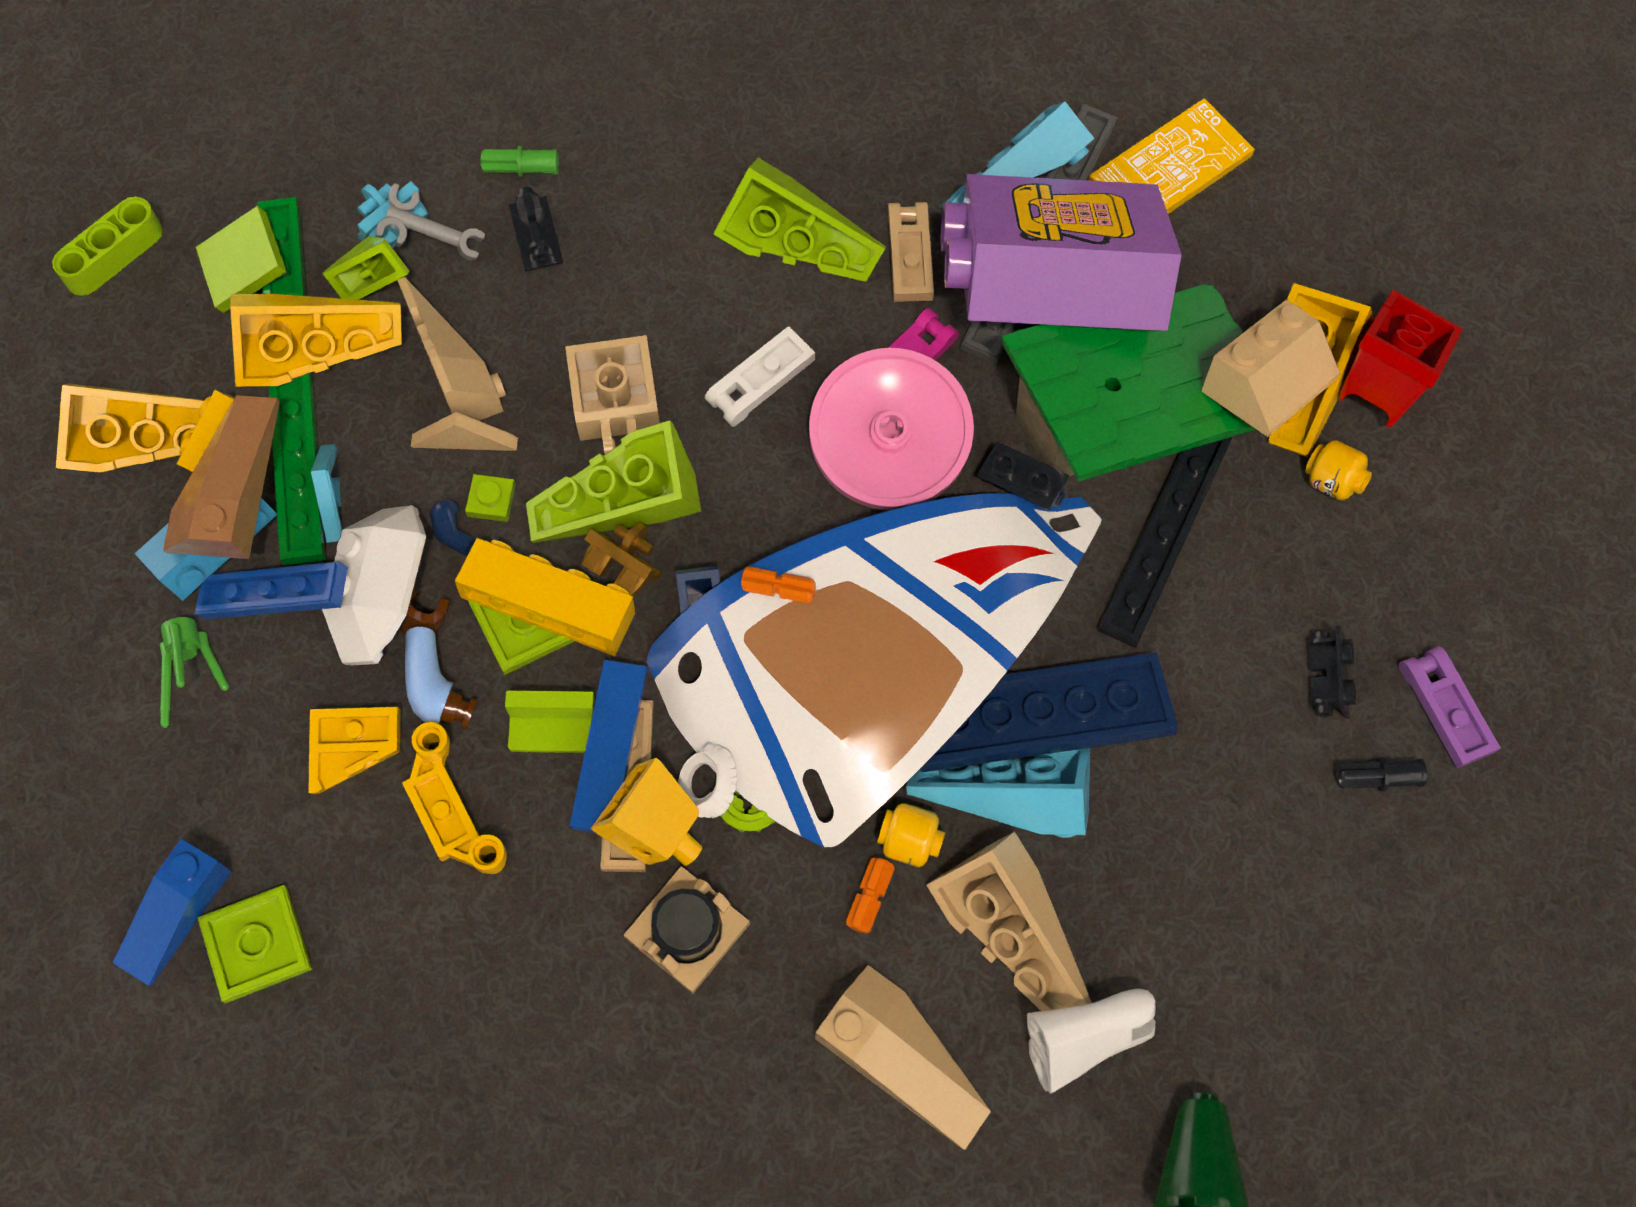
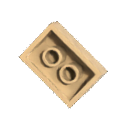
M1285 300L1214 355L1201 392L1269 437L1338 379L1340 372L1320 322L1301 308Z

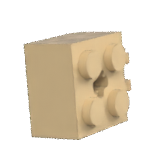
M647 335L565 346L573 409L580 441L602 438L606 454L616 447L612 436L629 434L660 423Z

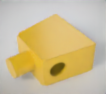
M653 758L634 766L591 827L595 833L648 865L665 861L673 855L684 866H687L698 857L702 850V845L687 833L699 815L698 807L658 758Z

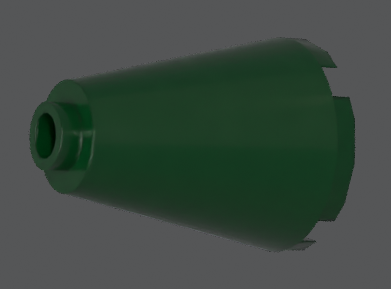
M1193 1093L1189 1096L1188 1100L1180 1103L1153 1207H1249L1227 1106L1218 1102L1217 1096L1209 1093Z

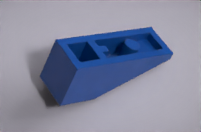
M180 839L154 875L113 964L151 987L198 921L197 917L203 914L232 872L214 858L185 840Z

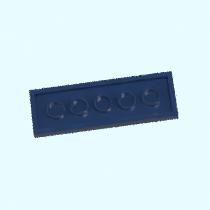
M1150 653L1004 674L974 712L920 768V771L922 773L1176 735L1178 724L1158 654Z

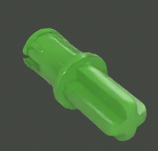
M518 146L517 150L485 149L481 153L480 162L482 171L485 173H518L519 177H523L524 173H552L558 175L559 157L557 149L524 150L523 146Z

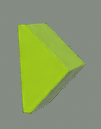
M368 236L323 272V275L342 299L359 300L406 276L409 270L385 238Z

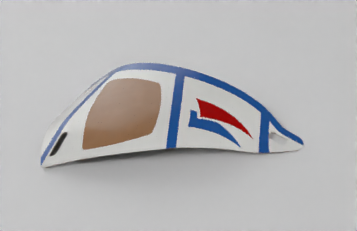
M1000 493L944 498L869 516L807 538L750 565V567L777 571L779 576L787 573L814 579L816 591L811 603L782 599L776 593L772 597L746 592L741 586L743 569L711 589L683 612L652 644L647 656V664L671 719L697 753L702 752L708 744L726 748L731 753L735 762V769L737 770V775L735 776L737 777V782L735 783L736 791L759 810L767 812V816L801 837L822 847H834L843 842L897 792L956 732L996 686L1058 602L1102 519L1080 497L1066 498L1059 507L1052 506L1050 511L1015 494ZM1073 514L1080 527L1072 530L1056 532L1050 526L1049 521L1053 518ZM688 652L696 653L702 663L699 678L691 684L683 682L678 673L679 662ZM808 769H814L818 772L834 810V815L830 822L823 823L818 819L803 784V774Z

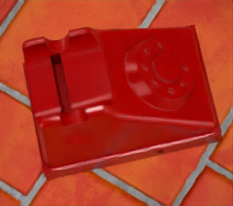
M1393 289L1358 346L1360 349L1338 398L1343 401L1350 394H1356L1387 412L1389 420L1385 426L1392 427L1416 400L1436 383L1463 328Z

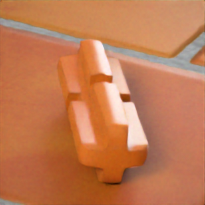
M746 567L741 578L742 589L746 592L772 597L776 593L782 599L803 603H811L816 591V583L812 578L787 573L779 576L777 571L756 567Z
M872 858L860 885V889L863 890L862 894L857 893L846 920V925L854 931L867 934L871 931L881 906V902L878 901L879 896H885L895 870L894 865L882 858Z

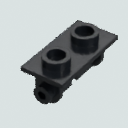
M531 187L519 189L518 195L515 198L516 203L508 205L525 272L563 263L547 197H539Z
M996 442L977 474L978 478L1050 511L1052 506L1059 507L1065 497V492L1062 489L1070 477L1068 474L1000 442Z
M1337 625L1336 637H1330L1329 632L1318 631L1313 633V639L1309 641L1311 672L1327 671V676L1311 677V707L1316 709V715L1320 717L1332 716L1334 709H1340L1344 718L1349 719V705H1356L1354 679L1348 680L1347 665L1354 664V646L1352 639H1346L1340 625Z

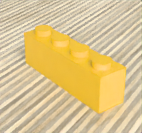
M476 538L455 579L459 595L462 599L478 603L483 607L509 615L525 623L536 625L554 634L565 636L570 640L612 656H616L635 615L633 596L624 588L615 584L604 586L593 582L586 574L575 569L564 571L553 567L548 560L538 555L531 554L529 557L514 552L509 545L498 540H492L489 543Z

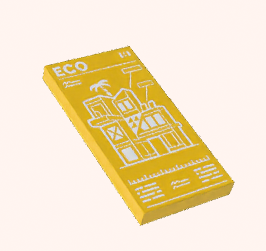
M1204 98L1089 175L1088 181L1158 184L1167 213L1169 214L1252 157L1255 149Z

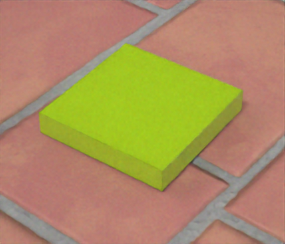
M258 206L196 247L214 306L223 313L230 309L231 294H253L286 272L267 214Z
M468 601L504 675L574 642L565 636L554 634L536 625L525 623L509 615L483 607L478 603Z
M285 885L197 917L221 1001L224 1003L313 970L289 891Z

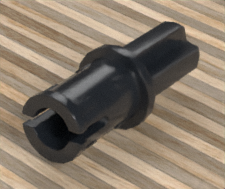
M1377 757L1375 762L1340 763L1337 765L1335 773L1338 786L1343 789L1378 787V791L1385 792L1388 787H1422L1427 782V769L1423 759L1386 761L1384 757Z

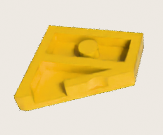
M398 707L310 709L308 793L320 794L399 753L401 709Z

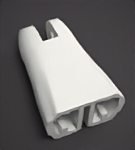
M1131 989L1095 1003L1027 1013L1028 1031L1032 1038L1028 1041L1029 1055L1038 1079L1045 1091L1051 1094L1079 1078L1105 1059L1151 1039L1155 1034L1154 1016L1156 1008L1154 996L1144 989Z

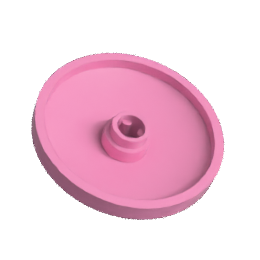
M902 348L869 350L851 357L840 364L830 373L819 388L811 408L809 424L812 453L826 480L848 499L860 505L880 510H894L928 502L948 489L964 468L971 450L974 431L971 406L967 395L957 379L934 359Z

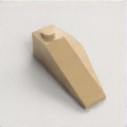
M405 277L398 279L403 296L451 413L459 412L480 421L503 412L499 398L506 396L498 373L490 375L483 359Z
M1015 832L979 850L927 884L928 889L949 923L960 934L968 928L986 945L981 954L989 962L992 963L998 957L1015 973L1014 985L1041 1011L1092 1003L1039 870Z
M869 965L846 990L816 1031L815 1040L963 1150L967 1148L991 1112L905 991Z

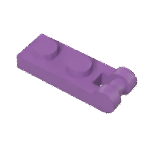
M1438 646L1426 651L1425 657L1420 659L1411 657L1399 663L1400 672L1407 684L1413 688L1457 769L1489 756L1500 749L1498 742L1468 689L1442 647ZM1433 672L1437 674L1439 680L1431 683L1427 674Z

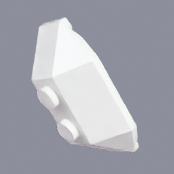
M412 505L382 509L342 530L334 562H340L348 567L341 608L322 609L341 662L345 665L378 664L383 656L382 650L393 639L407 615L426 540L423 524L418 517L419 511Z

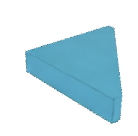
M335 444L320 446L311 469L327 543L339 541L343 530L338 507H341L340 478H331V471L338 454V447H335Z

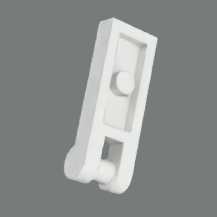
M788 326L714 384L707 391L705 400L713 408L719 407L724 412L723 418L732 427H735L747 417L749 412L815 361V352ZM737 389L743 396L734 401L730 394Z

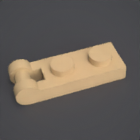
M916 202L915 206L900 207V203H888L894 302L933 301L934 287L927 202ZM902 222H915V225H902Z

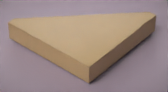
M455 412L413 433L411 447L516 451L518 437Z

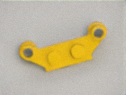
M426 722L419 725L412 735V745L417 754L410 779L402 782L439 859L443 862L452 858L475 867L482 873H499L506 863V849L502 842L493 835L479 836L445 768L446 758L450 750L448 734L440 724L435 722ZM433 742H439L435 749H428ZM497 853L496 858L492 862L484 863V858L487 854Z

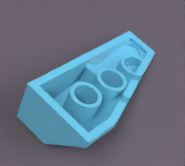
M1062 102L1046 108L1011 140L1015 144L1013 147L1008 146L1000 153H997L988 161L986 165L988 169L983 173L981 171L978 172L977 175L1034 178L1065 165L1067 162L1072 166L1089 152L1086 145L1094 137L1068 104ZM966 183L946 202L964 203Z
M1090 748L922 773L919 769L908 780L906 790L908 795L1038 834H1050L1061 838L1086 835L1089 815Z

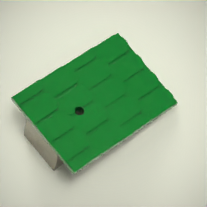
M1200 285L1174 294L1168 331L1040 324L1002 335L1001 343L1020 376L1016 419L1039 461L1069 476L1075 475L1077 481L1257 430L1201 392L1214 355L1239 337L1243 331L1232 319L1225 307L1222 296L1214 289L1213 285Z

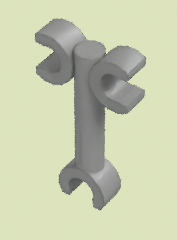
M394 183L387 196L390 206L386 218L378 223L375 237L381 238L386 228H393L398 233L395 246L401 247L407 236V227L456 246L459 254L464 259H477L479 253L470 250L466 245V241L468 239H475L482 242L485 234L481 230L470 228L460 232L411 213L418 204L419 193L414 191L410 202L401 203L396 196L399 185Z

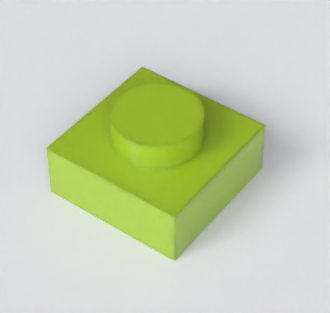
M473 474L465 510L467 517L508 522L516 486L514 479Z

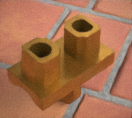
M637 523L630 530L619 524L613 534L623 540L621 544L604 533H598L593 529H590L584 539L591 545L587 549L581 564L597 575L604 577L613 561L616 560L624 568L614 584L627 590L633 597H636L642 591L648 581L656 583L663 573L635 554L637 551H640L648 557L654 550V546L645 540L648 528L642 523Z

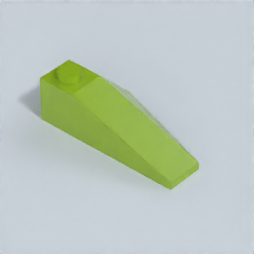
M757 158L748 168L713 235L747 255L760 257L761 252L783 256L782 263L796 265L797 260L817 264L821 272L864 282L867 281L886 246L799 182L760 158Z
M669 420L629 433L620 439L622 442L620 445L605 455L599 453L589 460V466L571 478L565 476L528 501L526 508L531 542L586 535L590 529L596 532L615 530L619 524L630 528L637 523H642L643 525L661 523L701 512L695 472L674 424Z

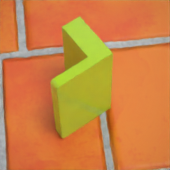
M506 691L505 708L510 716L508 749L511 752L585 753L596 701L594 693L579 691Z

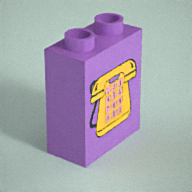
M967 174L964 203L944 202L941 251L946 252L945 288L964 289L968 320L1168 331L1182 254L1158 184Z

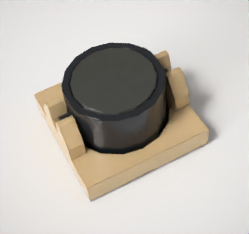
M681 866L626 931L624 937L686 989L694 993L750 925V921L736 911L720 892L716 893L706 881L698 880Z

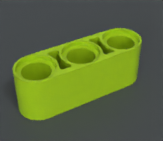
M129 197L121 201L61 248L53 258V268L71 293L80 296L89 295L155 244L162 235V224L147 200L141 197Z

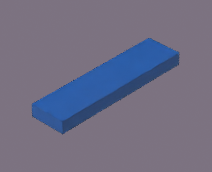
M340 562L212 574L200 585L194 614L200 618L215 619L341 608L348 567Z
M604 660L570 821L571 830L595 833L591 827L627 777L647 676L646 666Z

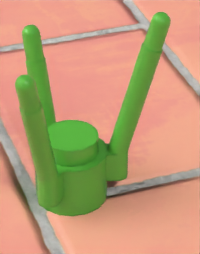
M188 617L173 618L161 625L163 642L160 643L162 655L160 724L163 728L169 726L172 660L176 685L182 688L185 686L183 661L194 658L197 655V649H200L221 690L226 691L229 688V684L223 675L224 673L209 646L207 632H198L195 620Z

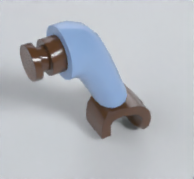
M413 587L407 615L399 627L400 631L405 635V682L408 701L413 712L424 723L435 722L439 724L440 721L453 724L454 720L462 722V728L467 729L478 699L471 697L470 702L462 700L463 694L452 691L453 682L447 681L441 674L437 656L435 633L444 622L450 601L440 598L436 610L433 613L424 614L412 606L417 596V591Z

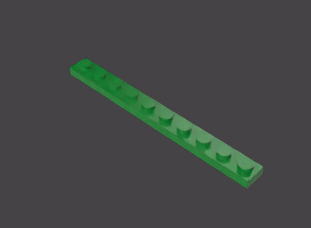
M291 197L257 202V206L267 214L286 269L284 274L262 287L263 294L307 296L301 214L297 198ZM311 372L293 378L291 382L279 386H269V397L278 398L280 401L272 445L280 561L284 566L326 560L324 528L311 475V469L318 454L313 376Z

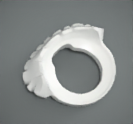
M708 744L702 752L695 753L684 763L679 775L678 784L698 807V817L715 818L723 815L729 809V803H732L734 799L733 793L736 791L735 783L737 782V777H735L737 770L735 769V762L731 753L719 745L715 747ZM708 764L716 772V785L713 792L699 799L692 791V777L700 766Z

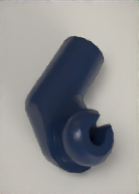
M443 499L440 502L434 503L430 511V518L436 540L462 555L468 556L476 538L457 528L458 505L451 499Z

